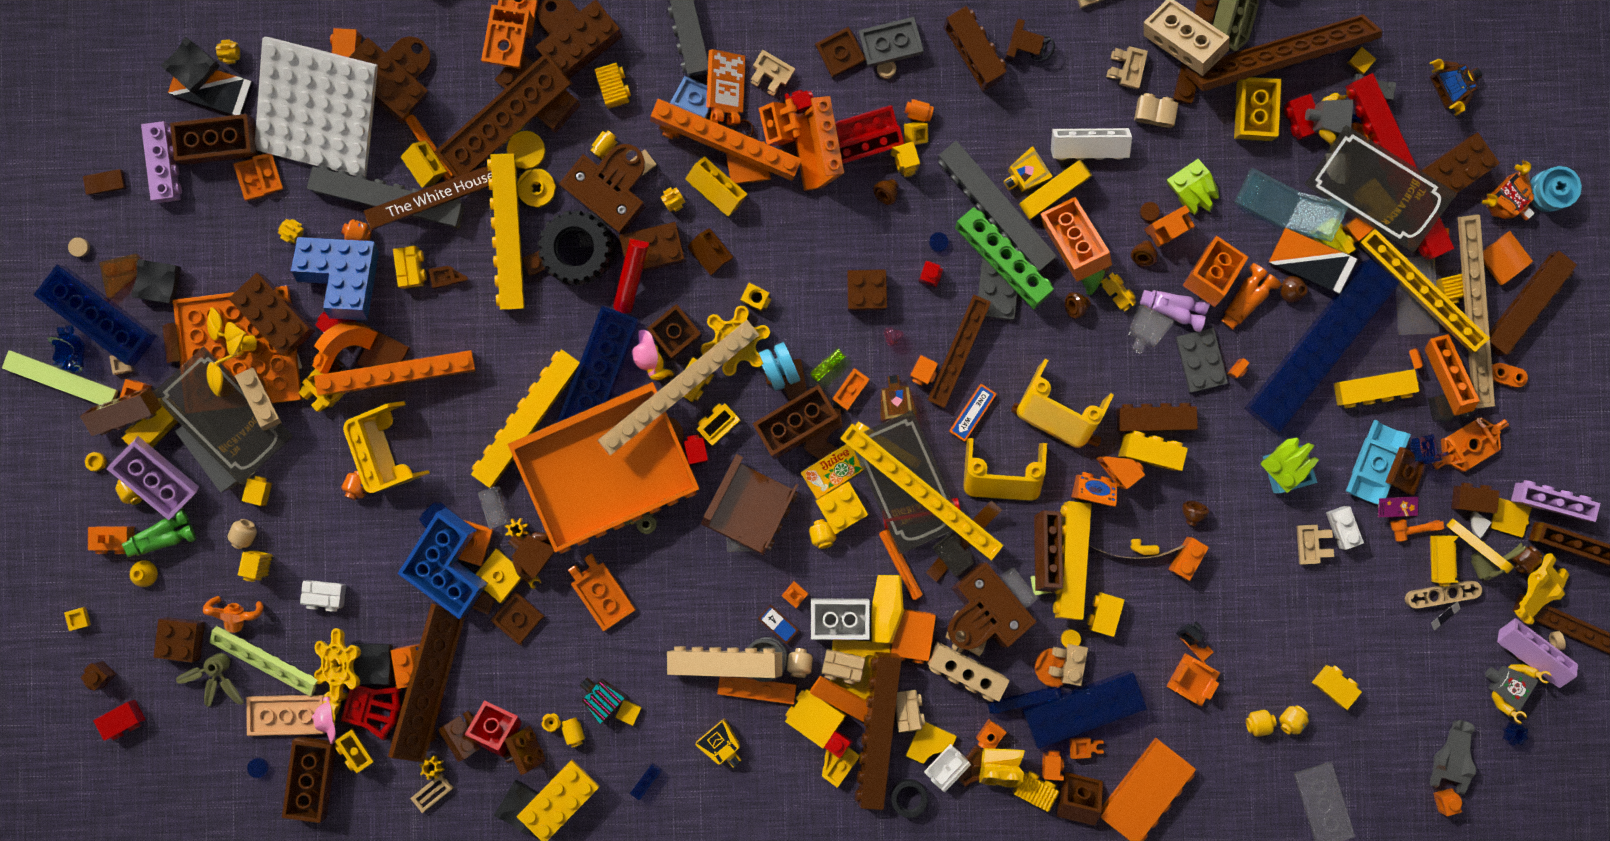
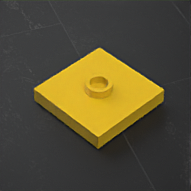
M495 549L476 573L478 577L488 583L484 590L499 603L504 602L522 579L517 575L513 561L498 549Z

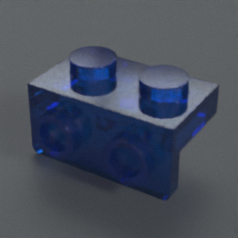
M1434 434L1411 439V451L1414 453L1415 462L1423 461V464L1435 463L1436 461H1442V457L1449 455L1448 451L1437 453Z

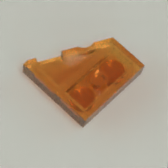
M139 254L99 262L107 298H114L119 290L126 288L133 279H136L137 260L140 259Z

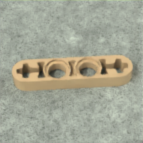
M1464 581L1452 583L1451 586L1418 589L1408 592L1405 596V602L1411 608H1424L1475 599L1481 595L1482 587L1478 582ZM1471 586H1472V587H1475V590L1472 591V593H1471V592H1463V590H1462V589H1470ZM1454 587L1457 590V596L1450 598L1448 591ZM1432 591L1438 593V599L1434 602L1429 598ZM1414 595L1416 597H1424L1425 599L1417 600L1416 604L1414 602H1411V599L1414 598Z

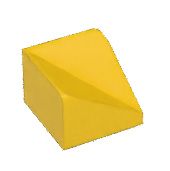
M921 121L904 124L905 143L914 142V145L927 143L928 124Z

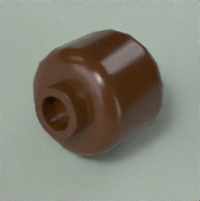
M1532 546L1526 547L1521 554L1512 558L1515 564L1514 569L1520 574L1525 572L1530 575L1542 565L1543 555Z

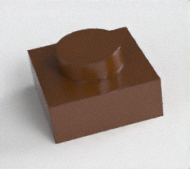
M540 250L522 258L530 276L546 270L542 265V260L539 258L538 252Z

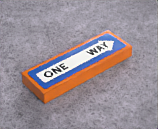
M980 383L949 432L965 442L996 396V393Z

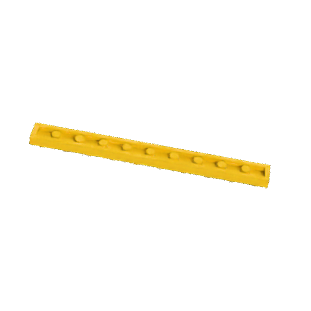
M851 424L840 439L990 560L1004 546L854 424Z

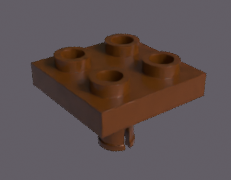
M530 725L505 739L509 751H506L503 757L511 756L505 762L509 764L514 761L520 775L529 772L546 761L544 752L540 748L536 735Z

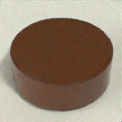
M1154 202L1144 203L1139 210L1140 217L1147 222L1155 220L1160 213L1158 205Z

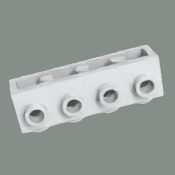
M1129 128L1052 129L1051 153L1053 158L1058 160H1065L1067 158L1084 160L1085 158H1095L1097 160L1104 158H1114L1117 160L1130 158L1132 135Z

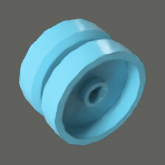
M1557 166L1538 173L1530 181L1532 194L1534 195L1531 203L1541 211L1553 212L1569 207L1577 201L1581 194L1582 185L1580 178L1575 171L1568 167Z
M784 342L774 346L777 356L775 359L769 349L759 352L763 362L762 367L775 391L785 388L783 375L786 376L788 383L791 385L800 381Z

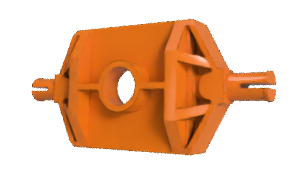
M1476 417L1471 423L1448 437L1441 439L1442 458L1433 462L1432 465L1436 470L1445 464H1449L1461 472L1467 471L1501 450L1500 431L1508 427L1509 423L1503 419L1501 422L1493 425L1481 417ZM1472 439L1477 441V448L1474 450L1469 446V442Z

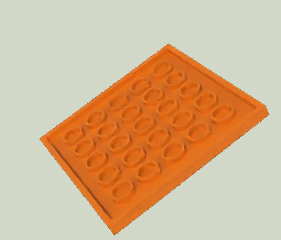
M289 286L276 287L291 303ZM235 292L173 300L181 376L201 357L204 360L209 357L215 363L230 355L227 350L225 337L219 336L218 340H213L208 333L207 320L210 308L213 307L221 317V331L225 333L226 324L232 322L239 329L246 332L245 336L254 335L257 342L256 350L244 351L243 355H238L220 363V369L241 389L235 375L253 367L272 404L302 400V396L299 394L301 383L297 349L288 357L280 355L228 299ZM201 361L182 379L186 414L250 407L247 399L224 376L220 392L221 397L216 396L212 392L207 381L209 361L206 364Z

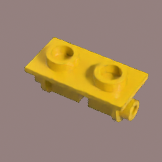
M1112 272L1109 275L1110 280L1106 277L1101 281L1102 287L1109 296L1115 292L1118 294L1113 298V301L1120 310L1123 309L1125 312L1130 308L1129 303L1132 306L1136 303L1134 300L1136 297L1130 289L1126 290L1122 285L1124 283L1122 278L1118 274L1114 275Z

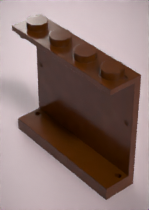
M736 454L703 517L701 525L764 555L767 549L771 550L775 542L772 539L774 534H779L783 526L780 523L782 517L786 519L791 510L788 507L790 501L794 503L799 494L796 492L798 484H795L794 488L791 489L741 464L743 457Z

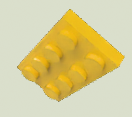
M572 759L516 817L541 841H548L600 786Z

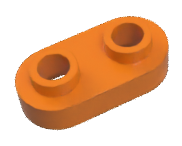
M1503 363L1492 364L1493 382L1515 388L1522 387L1527 383L1528 375L1525 370ZM1499 369L1502 371L1501 376L1498 375ZM1517 374L1520 375L1519 381L1516 379Z

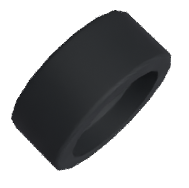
M904 779L894 786L891 792V801L893 808L899 815L913 818L924 812L928 804V796L920 782L914 779ZM906 787L917 789L921 796L919 805L911 810L903 808L898 801L900 791Z

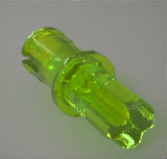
M837 348L826 359H822L823 362L810 373L816 381H819L830 370H834L833 367L845 358L844 354Z

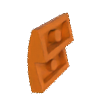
M726 153L730 179L736 184L771 180L769 171Z
M266 153L254 156L250 160L233 163L245 201L283 190L272 154Z
M1511 231L1502 235L1497 241L1483 250L1484 264L1500 286L1533 262Z

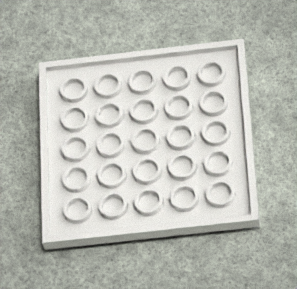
M263 37L255 133L257 151L316 166H327L335 171L343 170L355 176L357 174L367 176L378 65L270 37Z

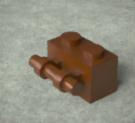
M469 710L462 714L466 720L465 722L458 716L438 729L458 762L480 749L476 742L465 736L468 730L467 727L470 726L475 715L472 716Z

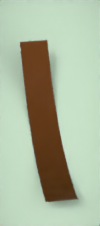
M991 500L974 517L973 521L984 529L1002 509ZM958 535L927 570L926 574L937 582L970 543Z

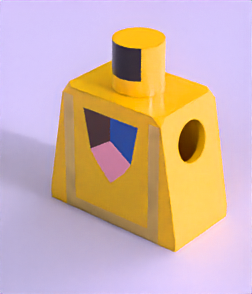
M1032 146L1009 167L1008 172L1011 176L1004 180L1003 183L1009 191L1018 185L1019 189L1024 192L1048 182L1053 176Z

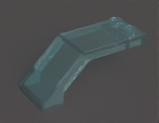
M1254 168L1249 170L1234 201L1235 204L1282 228L1287 227L1301 234L1332 242L1348 209V206L1332 198L1324 199L1299 192Z

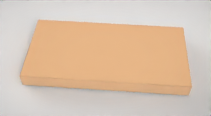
M308 695L246 697L247 736L325 734L326 732L315 729L314 719H312L316 709L323 704L324 695H312L311 697Z

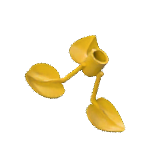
M212 307L210 308L207 320L208 333L213 340H218L219 336L225 337L227 350L230 354L216 361L215 364L210 362L207 367L209 387L216 396L221 397L223 374L219 367L220 363L238 355H243L244 351L256 350L257 342L254 335L245 336L246 332L239 329L232 322L226 324L225 333L221 331V317Z

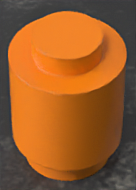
M912 99L911 102H907L904 113H907V118L921 122H930L934 107L930 106L929 103Z

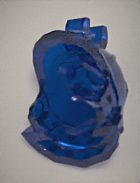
M65 325V328L57 327V334L59 336L47 338L48 342L55 349L52 357L53 365L68 372H82L84 368V342L79 336L73 334V325Z

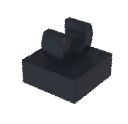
M1197 621L1194 624L1188 623L1179 628L1176 634L1181 639H1184L1188 645L1192 646L1202 639L1203 635L1198 632L1202 626Z

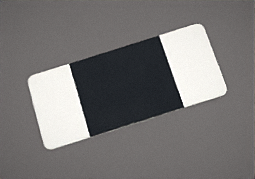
M1458 602L1431 623L1434 630L1460 610Z

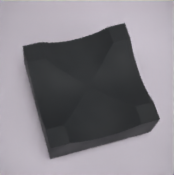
M187 37L183 39L173 55L161 64V67L194 94L220 66Z
M138 259L136 281L131 297L173 304V300H176L181 267Z
M352 644L358 646L361 650V655L355 659L353 664V670L360 678V684L392 683L391 650H393V644Z
M516 779L493 816L509 823L527 836L530 830L516 816L539 793Z

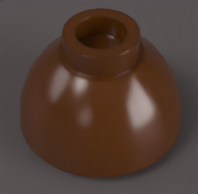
M893 179L889 181L884 180L876 183L873 191L880 202L886 205H893L898 197L897 188L899 185Z
M1147 240L1136 245L1130 254L1131 259L1141 266H1151L1157 261V251L1153 243Z
M1295 276L1287 277L1281 285V295L1288 303L1300 301L1308 291L1303 280Z
M1071 292L1065 298L1066 312L1073 319L1082 317L1091 305L1088 297L1077 292Z
M1196 501L1184 502L1182 506L1186 523L1192 526H1197L1198 522L1203 521L1209 514L1208 507Z

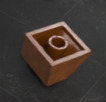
M1065 772L1058 799L1057 817L1095 826L1102 813L1103 781Z

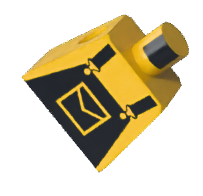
M725 718L696 741L695 745L718 765L727 760L733 768L741 762V759L735 753L740 748V743Z

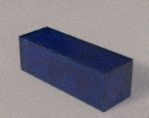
M652 762L630 794L637 800H640L662 769Z

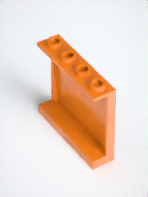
M830 96L811 98L812 107L805 113L796 114L797 121L801 125V136L795 138L798 158H801L799 166L804 191L822 189L844 174Z

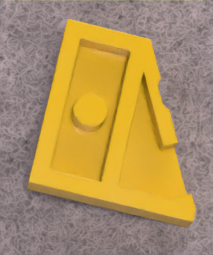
M849 747L843 758L839 759L826 750L822 777L838 788L860 755Z

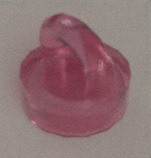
M892 327L884 329V336L890 347L897 345V339L902 338L904 335L902 331H894Z

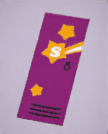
M1419 497L1379 498L1378 517L1418 516Z

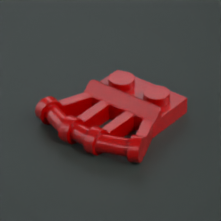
M360 684L355 689H349L341 721L365 727L385 741L388 738V733L398 722V712L402 708L399 696L401 688L397 689V686L376 689ZM391 693L392 703L375 699V696L378 694ZM376 705L390 709V716L371 712L372 706ZM369 718L386 722V724L380 730L369 722Z

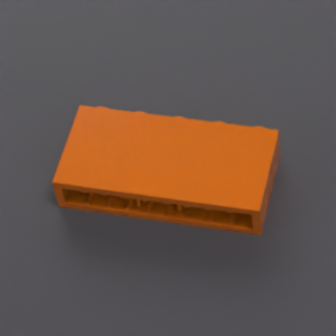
M1155 737L1103 804L1100 817L1128 840L1145 841L1148 836L1147 832L1158 824L1161 814L1169 810L1171 801L1182 793V787L1185 783L1193 779L1196 769Z

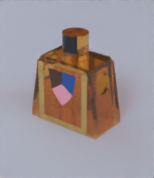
M899 375L888 376L889 388L881 389L880 420L916 416L917 412L909 386H900Z

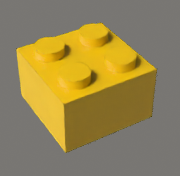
M849 481L815 500L835 534L868 515Z

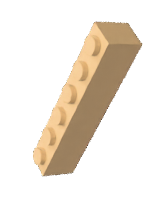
M676 646L674 650L667 651V675L776 678L782 676V652H775L774 648H765L763 652H759L757 648H745V651H739V648L731 647L727 648V651H721V647H710L709 650H703V647H692V650H686V646Z

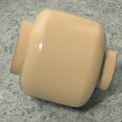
M240 519V521H235L232 524L227 537L233 547L237 549L247 548L253 543L257 529L253 522Z
M796 648L795 652L789 653L787 671L791 673V676L805 678L806 675L810 674L813 662L812 655L807 653L806 649Z

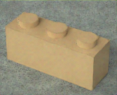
M252 367L235 375L262 430L265 431L282 423L255 369Z

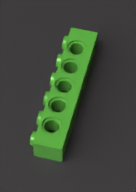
M973 207L957 221L955 229L1033 309L1051 295L1054 289L1051 282L1043 278L1039 274L1038 269L1025 260L1023 253L1017 251L1012 246L1011 241L1006 237L1004 238L999 233L998 228L986 220L985 215L981 211H977ZM975 228H981L983 232H977ZM988 241H993L996 246H991ZM1001 255H1007L1009 259H1003ZM1014 268L1021 269L1023 273H1017ZM1028 282L1035 283L1036 287L1029 286Z

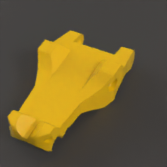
M1551 553L1546 554L1541 567L1529 575L1527 594L1519 603L1520 608L1514 610L1520 620L1526 624L1534 623L1533 617L1545 604L1553 600H1559L1565 595L1563 588L1569 573L1564 568L1558 571L1553 568L1556 558Z

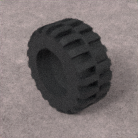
M578 210L574 212L565 211L563 215L557 214L554 216L553 221H548L545 224L547 227L544 231H541V241H538V247L540 248L538 254L542 260L543 267L552 277L569 285L583 286L586 283H593L597 278L600 279L605 270L608 271L610 268L609 263L613 261L614 257L612 255L614 250L613 238L607 230L608 228L598 218L587 212L583 213ZM575 230L587 233L594 243L592 257L581 266L568 265L559 255V245L562 238Z

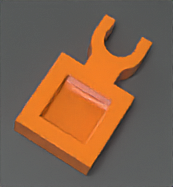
M1089 737L1070 738V758H1091V752L1102 754L1104 750H1097L1096 747L1098 744H1104V741L1097 739L1091 742Z

